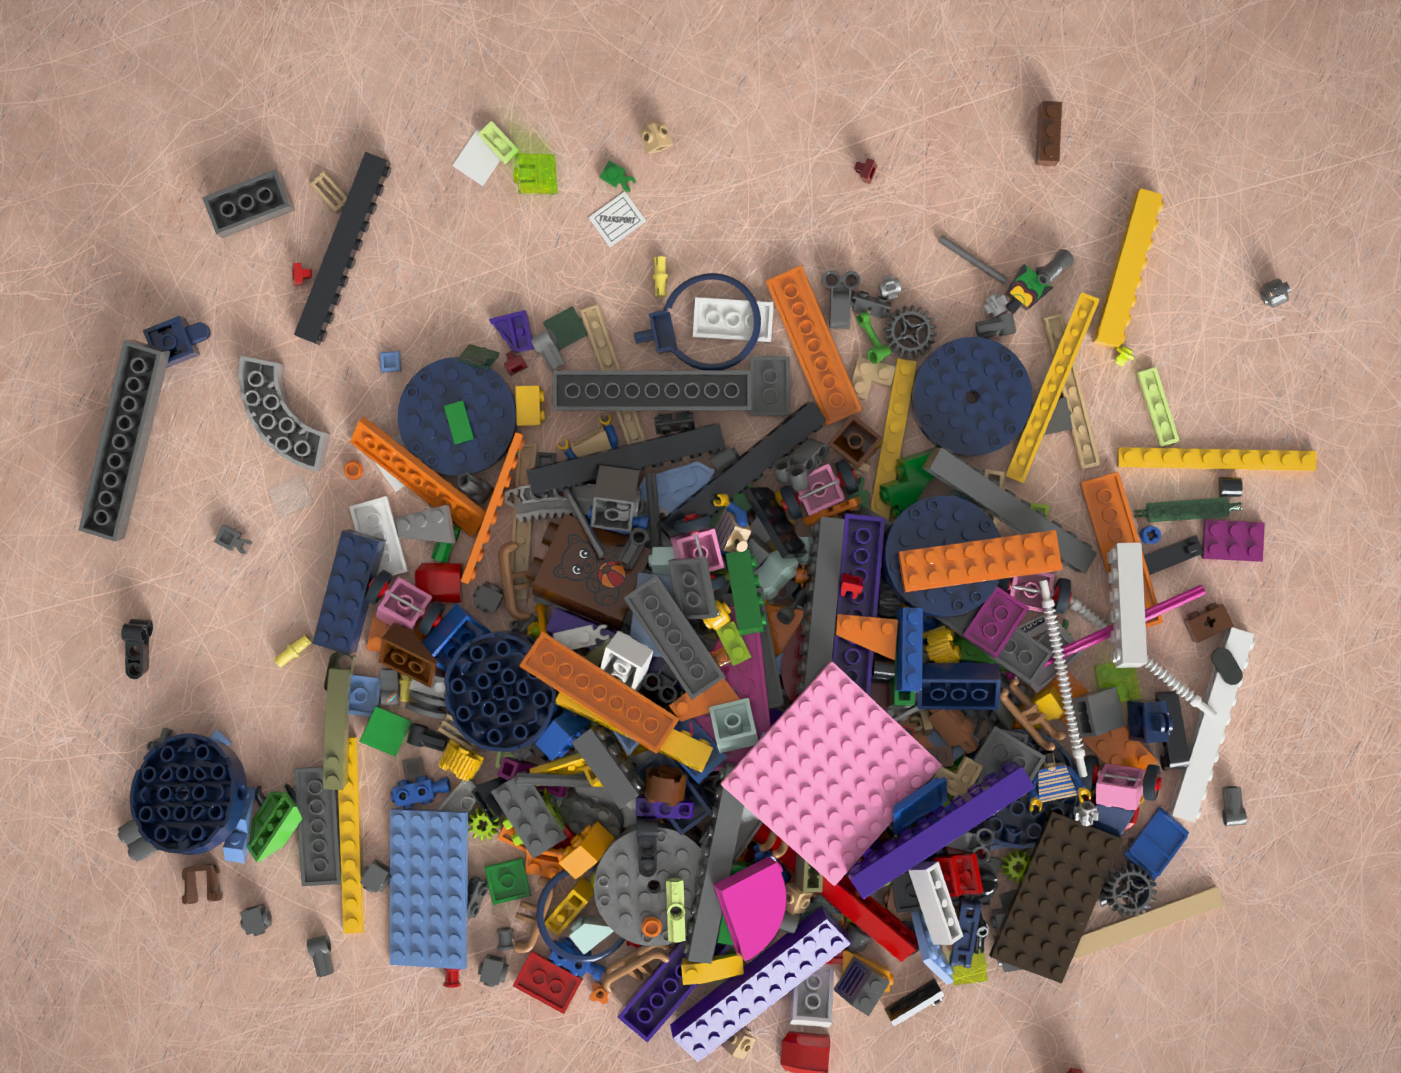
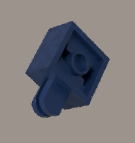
M177 316L143 330V333L149 345L170 351L166 367L168 368L200 355L196 344L207 340L211 335V330L205 323L197 322L189 325L186 318Z
M1155 699L1127 700L1129 740L1143 743L1168 742L1170 731L1173 729V719L1169 714L1167 701Z

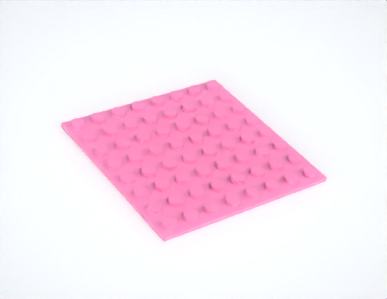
M830 661L720 784L835 886L893 821L892 811L894 805L923 787L939 770L942 764L837 665Z

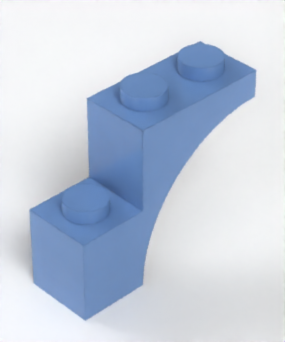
M247 787V798L242 817L223 845L225 861L245 863L249 851L247 845L249 842L250 821L256 788Z

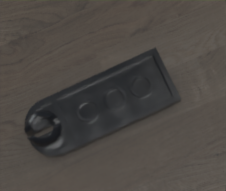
M978 863L981 880L986 878L992 879L991 881L982 882L983 892L981 894H962L959 897H950L953 906L959 905L960 899L967 900V902H983L994 895L998 883L996 881V874L989 864ZM906 871L892 880L896 913L921 910L909 871Z

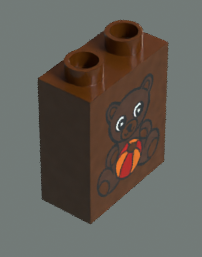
M564 514L560 525L553 522L549 523L541 542L549 546L544 560L534 557L526 574V579L534 582L532 595L620 631L629 609L624 597L636 590L638 572H644L649 563V555L652 554V550L645 547L633 568H625L617 562V559L628 540L601 528L592 527L607 554L600 559L579 520Z

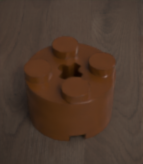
M654 766L647 768L644 788L645 800L650 803L658 801L665 802L667 806H677V803L684 799L687 773L681 774V769L671 766H659V769L653 770Z

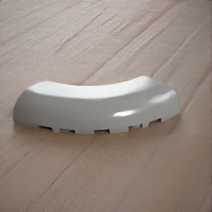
M240 356L238 368L240 396L243 399L248 419L259 433V436L280 456L303 468L320 471L325 460L330 434L309 426L293 410L284 389V365Z

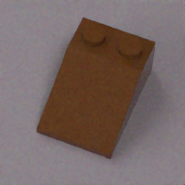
M394 622L382 638L379 663L431 688L434 682L437 660L411 630Z

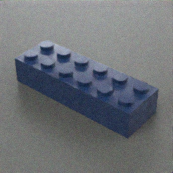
M351 529L342 530L312 644L347 655L357 652L369 607V602L365 600L371 580L377 576L386 543L385 539Z

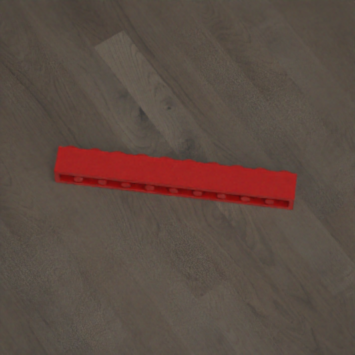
M763 823L753 838L758 843L764 844L768 839L771 829ZM778 835L775 843L768 851H774L780 847L782 839ZM789 846L785 854L778 859L787 868L796 873L797 852ZM844 875L835 886L823 876L822 892L817 893L821 894L848 919L859 926L861 930L883 946L892 956L903 962L917 950L918 940L916 934L870 895L862 899L848 876Z

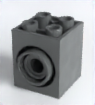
M599 465L593 499L591 527L631 532L633 517H637L641 492V489H637L639 470Z

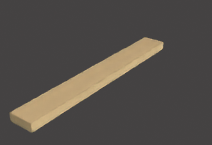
M595 304L581 309L580 313L600 370L622 371L599 305ZM615 411L627 445L646 440L636 411Z
M1063 313L1042 318L1052 359L1066 329ZM1074 361L1061 395L1062 398H1067L1068 408L1072 413L1070 418L1073 429L1070 431L1080 470L1101 464Z
M524 443L522 450H517L518 462L516 464L515 488L529 485L526 469L535 467L538 444ZM514 495V503H516V499L521 498L520 495ZM513 507L511 542H517L519 548L510 553L512 573L527 571L530 567L533 521H528L527 518L525 523H521L517 519L515 507ZM526 577L513 579L514 584L529 582V579H526ZM528 588L515 590L516 599L528 600Z
M1213 886L1146 910L1144 914L1141 912L1137 917L1132 915L1131 917L1085 932L1081 937L1074 956L1077 959L1224 906L1218 887Z

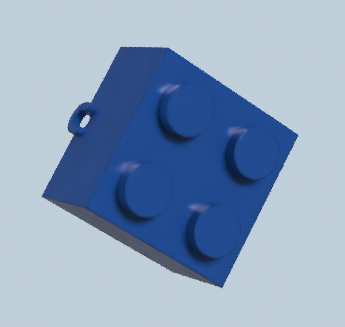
M564 709L563 714L553 720L535 744L551 761L558 756L562 758L569 751L568 748L571 750L575 748L572 742L589 730L587 727L592 721L580 715L575 718L567 709Z

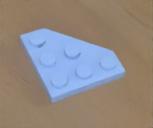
M697 461L656 474L658 506L668 512H672L709 482L715 470ZM644 477L638 489H641L640 497L647 500L646 480Z
M911 911L922 961L946 984L954 982L952 976L954 969L949 965L942 946L933 945L922 911Z

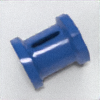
M1146 526L1140 530L1139 537L1143 543L1154 544L1160 540L1161 532L1155 526ZM1147 532H1151V534H1153V538H1149V536L1146 535Z

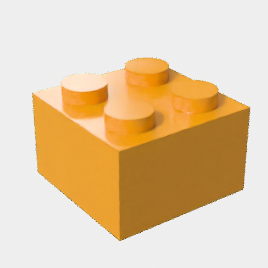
M598 821L592 826L588 824L582 830L581 835L577 833L571 839L570 843L572 845L566 847L561 853L563 857L559 864L577 879L600 860L615 837Z

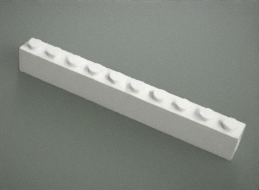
M1231 627L1225 630L1220 648H1226L1232 653L1243 673V670L1246 669L1249 663V651L1253 649L1255 644V634ZM1215 666L1213 667L1203 702L1216 711L1217 714L1212 719L1202 710L1199 711L1188 746L1190 764L1189 767L1180 771L1167 812L1170 815L1194 823L1200 817V805L1202 800L1206 798V786L1213 777L1212 767L1219 758L1218 748L1225 739L1224 729L1231 720V707L1237 701L1236 692L1237 688L1242 685L1243 677L1238 684L1230 685L1222 680Z

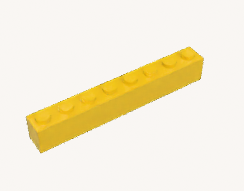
M1142 188L1135 192L1093 343L1114 349L1124 344L1126 338L1124 330L1126 326H1129L1132 316L1129 314L1130 309L1134 307L1137 300L1135 291L1142 282V277H1140L1141 270L1145 269L1148 258L1145 256L1147 250H1150L1153 244L1151 235L1158 226L1157 214L1162 211L1164 201H1162L1163 194Z
M559 692L556 698L557 705L635 741ZM673 729L659 750V753L702 773L713 747L706 740L699 739L698 741L692 738V734L687 731L681 730L679 732Z

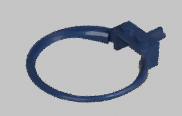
M719 273L700 274L680 284L670 294L662 311L649 313L652 329L635 332L634 339L636 344L654 340L658 354L671 352L685 364L695 369L725 370L744 360L756 345L761 329L760 310L753 294L737 279ZM704 280H721L738 288L748 299L754 316L752 336L746 347L736 357L717 364L698 362L685 355L680 349L678 350L671 314L668 312V308L672 309L676 299L686 288Z
M597 864L593 865L586 872H595ZM563 869L547 882L540 894L536 911L539 932L548 947L567 960L586 963L604 959L619 949L626 939L620 937L613 946L599 954L580 956L569 953L556 945L546 930L544 922L545 902L552 888L561 879L570 875Z

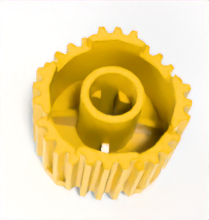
M945 625L923 632V638H927L928 641L926 646L929 659L931 661L935 660L936 663H959L960 656H962L960 647L954 644V632Z
M451 739L440 757L438 765L445 771L448 768L459 779L468 781V779L472 780L476 776L485 757L477 753L475 748L470 751Z

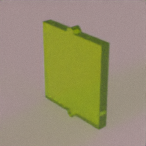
M545 788L543 789L546 807L563 831L565 829L563 817L560 815L559 808L554 799Z
M980 949L979 954L973 953L970 968H964L963 965L953 967L954 986L988 981L986 970L988 964L985 962L984 953L980 954Z

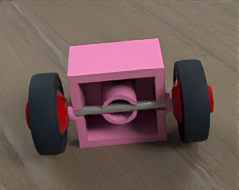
M845 459L835 463L838 478H835L830 465L827 464L814 470L808 476L809 486L802 491H797L798 495L792 491L789 485L779 488L783 498L781 504L785 511H789L793 520L803 516L800 502H802L807 515L810 516L845 500L839 487L840 483L845 487L849 495L859 491L856 473L853 468L850 469Z
M696 513L685 515V518L674 522L676 533H686L670 538L676 559L706 556L709 572L724 568L715 529L708 527L711 525L709 514L696 515ZM710 574L713 592L726 585L724 574Z
M382 570L376 578L371 580L365 597L366 601L375 605L382 596H385L378 606L376 617L391 626L394 622L405 626L412 632L421 621L418 630L425 635H429L443 617L441 615L445 605L435 601L430 606L432 601L431 595L399 577L391 589H389L392 574Z
M1051 573L1000 579L997 585L1028 606V610L1038 612L1045 611L1041 604L1043 597L1039 581L1047 580L1050 596L1055 604L1053 606V609L1056 610L1054 611L1055 613L1064 614L1072 597L1071 581L1069 579L1059 578L1054 590H1052L1055 574Z
M1086 755L1084 759L1087 776L1080 778L1085 785V789L1094 791L1096 787V804L1105 805L1106 807H1120L1125 810H1136L1142 794L1145 800L1155 801L1159 790H1161L1162 778L1160 766L1149 764L1145 772V769L1105 763L1102 771H1099L1098 757Z

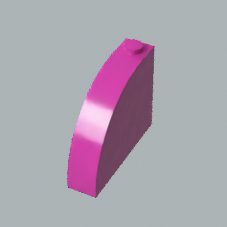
M769 856L713 885L736 953L745 961L756 956L770 943L784 917L786 889L781 874L783 870L780 863Z

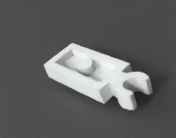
M592 624L553 633L555 640L571 650L596 645V638L606 640L610 637L609 635L603 636L601 634V629L607 628L606 624L600 625L596 630H594Z

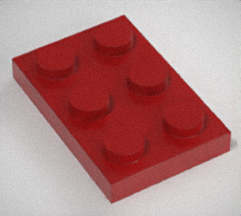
M531 950L512 986L564 1014L583 978L572 975L568 969L556 966L548 958Z

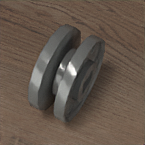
M410 690L409 696L416 699V702H406V709L433 718L444 719L446 717V712L439 709V706L446 707L444 698Z

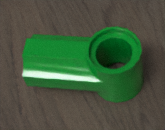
M453 525L455 542H457L461 527ZM436 542L431 558L448 563L454 544Z

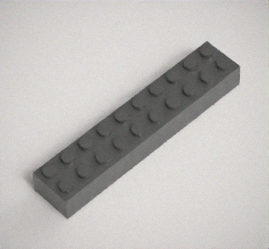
M136 340L123 341L79 531L115 542L125 538L170 355L169 350Z
M751 370L553 371V411H751Z
M821 516L811 526L810 536L813 537V543L809 546L808 555L811 556V563L807 566V576L810 577L809 583H806L805 595L808 598L807 603H804L803 615H806L805 623H802L801 635H804L803 643H800L799 655H802V661L798 663L797 675H800V682L796 683L795 695H798V697L828 663L832 661L845 519Z

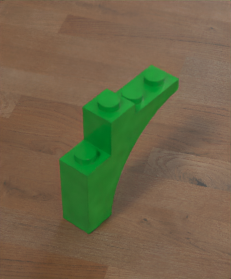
M934 448L896 459L898 464L896 470L900 479L879 485L881 490L879 492L880 499L884 504L892 507L891 515L894 519L903 510L918 501L924 488L934 478L933 475L922 469Z

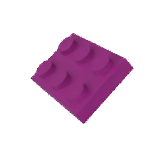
M1204 520L1202 542L1204 554H1202V559L1263 562L1265 523Z
M997 586L991 596L982 604L962 636L994 658H997L1029 607Z

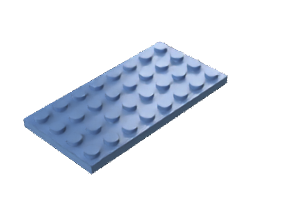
M392 808L390 809V876H392L390 879V965L466 969L468 812Z

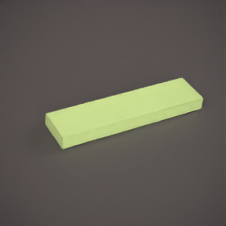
M1157 367L1137 372L1136 375L1159 447L1179 442L1180 440Z

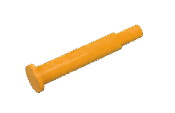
M539 603L535 606V612H537L540 634L543 631L548 635L545 616L546 605Z

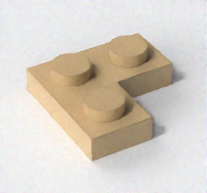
M858 357L851 380L858 398L867 400L872 382L891 386L896 367L880 362L873 364L869 359Z
M964 755L955 773L941 766L928 782L937 777L939 779L945 777L947 779V792L953 796L959 794L962 796L975 783L983 765Z

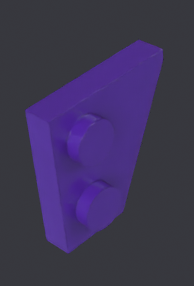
M526 310L489 319L490 323L498 330L501 337L507 341L514 353L535 349L531 342L533 337Z

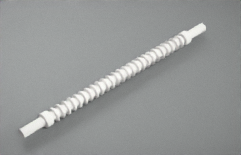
M1047 580L1039 581L1043 597L1041 604L1042 608H1045L1043 613H1046V616L1044 618L1047 619L1046 624L1049 626L1047 630L1050 631L1048 635L1051 636L1049 641H1052L1050 645L1053 647L1051 651L1054 655L1052 657L1056 660L1054 661V664L1057 665L1055 669L1058 670L1056 675H1059L1057 680L1060 681L1058 686H1061L1059 691L1062 692L1061 697L1064 698L1062 703L1065 704L1063 708L1066 709L1064 714H1067L1065 719L1068 720V723L1066 725H1069L1067 730L1070 731L1069 737L1072 738L1070 740L1073 743L1071 748H1074L1072 755L1076 758L1079 776L1086 777L1087 771L1083 757L1085 756V750L1081 747L1083 746L1080 743L1082 738H1079L1080 734L1071 698L1073 693H1070L1072 688L1069 687L1071 683L1068 682L1069 676L1066 675L1068 673L1065 670L1067 665H1064L1066 660L1063 659L1065 654H1062L1064 649L1061 648L1063 643L1059 641L1061 639L1058 636L1060 631H1057L1059 626H1056L1058 620H1055L1057 615L1054 614L1056 610L1053 609L1055 604L1054 600L1051 599Z
M1071 597V601L1068 603L1070 609L1078 611V615L1082 614V618H1087V622L1091 621V625L1096 626L1095 629L1099 628L1101 630L1108 627V623L1103 622L1104 619L1100 620L1099 615L1095 616V612L1091 613V609H1086V605H1082L1079 599L1075 600ZM1147 655L1145 668H1149V672L1153 671L1154 676L1158 675V679L1162 678L1163 683L1167 682V686H1172V690L1176 689V693H1181V697H1185V701L1189 700V704L1193 707L1197 706L1212 719L1216 716L1217 712L1204 703L1202 697L1198 694L1194 695V691L1190 692L1189 687L1185 688V684H1180V680L1176 681L1175 676L1171 677V673H1167L1166 669L1163 670L1162 666L1157 665L1158 662L1154 663L1153 658L1149 659V655Z

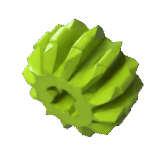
M477 808L475 810L476 814L471 813L469 815L472 820H468V825L472 827L468 829V832H475L472 836L473 838L480 835V841H483L485 836L490 840L492 838L491 834L497 835L498 831L495 828H500L501 824L495 821L491 823L484 811L481 812ZM482 820L488 823L486 828L480 826Z
M1015 849L1014 854L1007 851L1008 858L1002 856V860L1006 863H1001L1000 867L1004 869L1002 871L1003 876L1008 875L1007 879L1009 881L1015 879V882L1019 883L1020 877H1022L1031 856H1026L1027 852L1024 850L1020 853L1018 849ZM1019 862L1021 866H1018L1016 870L1013 866Z

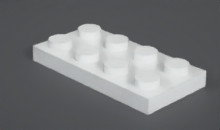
M695 297L694 338L750 340L754 327V316L749 301ZM757 301L761 315V329L757 342H771L774 302Z
M388 496L349 506L356 531L386 540L377 575L382 570L391 573L392 576L409 572Z

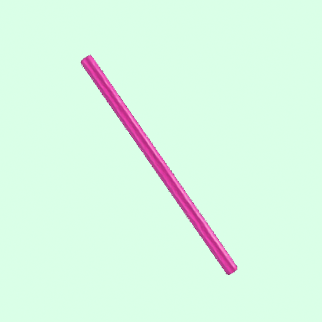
M1198 585L1145 609V621L1203 596L1206 593L1204 587ZM1113 624L1061 647L1064 649L1062 654H1065L1063 659L1110 638ZM1054 653L1051 655V657L1049 658L1044 667L1056 661L1055 658L1052 657ZM1009 671L1006 673L1009 681L1012 678H1018Z

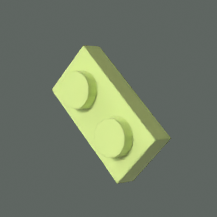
M492 121L477 134L504 164L519 152L516 146Z

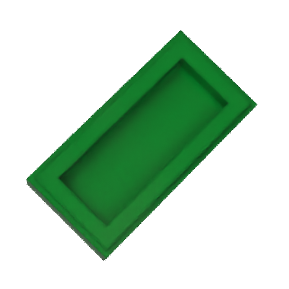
M464 401L445 405L444 409L454 444L475 439Z

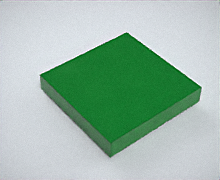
M375 705L359 742L396 757L412 720Z
M523 857L484 866L493 905L531 896Z

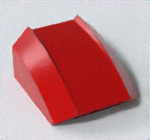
M421 563L415 570V587L431 595V602L461 603L463 602L461 582L463 563Z
M789 1031L782 1040L780 1064L785 1071L792 1073H828L830 1054L829 1034Z

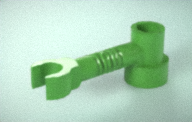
M868 312L860 313L856 317V321L864 328L874 346L868 350L867 356L871 363L876 364L881 362L884 357L889 356L891 349L887 344L881 345L871 326Z

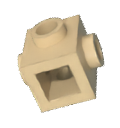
M651 121L646 124L644 129L639 131L647 153L661 152L673 145L666 122L657 123V121Z
M795 882L787 883L785 886V910L791 915L805 913L813 892H802L795 886Z
M744 1026L723 1042L721 1046L732 1056L744 1059L756 1039L751 1035V1030Z

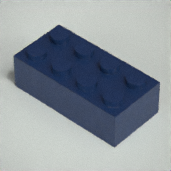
M922 663V690L917 691V708L999 710L1001 682L999 663Z
M658 752L634 769L645 780L647 768L654 766L653 770L659 769V766H671L681 769V774L687 773L684 799L694 801L693 818H668L680 835L711 814L712 806H715L700 784L691 777L678 761Z

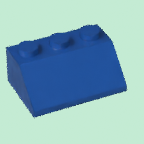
M456 603L422 644L437 660V666L446 672L451 659L466 642L480 635L491 633V631L469 611Z

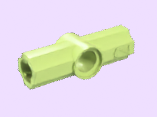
M670 878L666 880L668 941L681 942L686 940L683 879ZM674 906L681 908V911L677 914L671 913L670 910Z

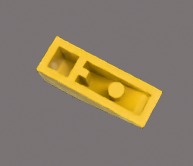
M581 877L545 920V926L559 936L589 902L594 894V887Z
M737 954L713 956L712 964L688 961L687 958L682 959L683 985L702 984L744 974L743 959Z

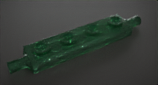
M1227 497L1146 503L1145 509H1134V513H1141L1134 514V518L1146 517L1148 523L1229 517L1230 511L1242 510V507H1234L1241 506L1242 503H1230Z

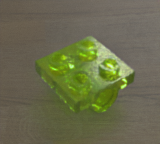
M516 154L513 179L515 184H518V194L556 195L558 193L555 154Z
M1112 662L1094 665L1098 689L1116 687L1120 703L1141 698L1136 668H1115V663Z

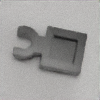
M226 525L221 526L214 540L215 543L230 551L237 547L238 552L242 554H247L248 552L242 548V545L244 543L252 544V541L249 539H240L242 533Z

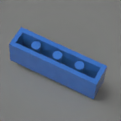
M903 607L897 610L896 691L917 692L922 690L923 608Z

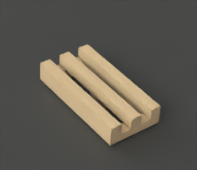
M325 171L321 172L309 183L335 213H338L344 207L348 196ZM323 177L328 180L344 200L341 201L322 180ZM319 182L338 203L337 206L328 199L316 183Z
M448 713L438 731L472 751L475 746L473 743H468L445 728L446 726L464 737L454 725L448 722L449 719L454 721L451 714Z

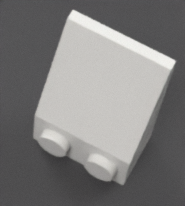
M824 964L792 989L790 1024L828 1028L832 1024L834 964Z

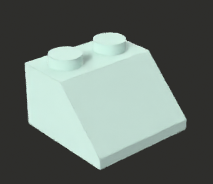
M749 698L709 707L715 739L720 753L753 746L759 741Z
M587 915L585 918L579 917L572 923L573 926L571 927L569 937L580 951L585 954L611 934L613 930L602 917Z

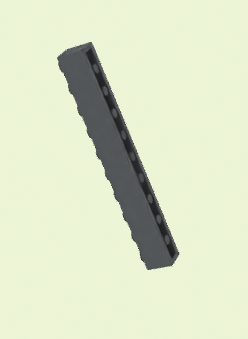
M942 447L932 450L922 469L1020 535L1056 530L1061 562L1075 572H1087L1097 555L1092 550L1090 544L1084 541L1080 542L1076 539L1077 536L1074 533L1062 530V526L1059 523L1046 519L1047 516L1043 512L1031 509V504L1015 498L1016 494L1012 491L1000 488V483L984 477V473L981 470L969 467V463L966 460L953 456V452L950 449Z
M724 761L723 767H720L718 777L721 779L720 783L738 763ZM721 784L715 789V799L717 800L715 806H712L711 818L713 819L711 826L709 825L707 828L708 844L704 845L703 857L705 858L704 863L699 867L700 883H697L695 887V896L697 897L696 902L692 903L691 906L692 922H689L687 926L689 937L683 946V953H685L688 961L712 964L722 915V909L713 885L730 876L744 805Z

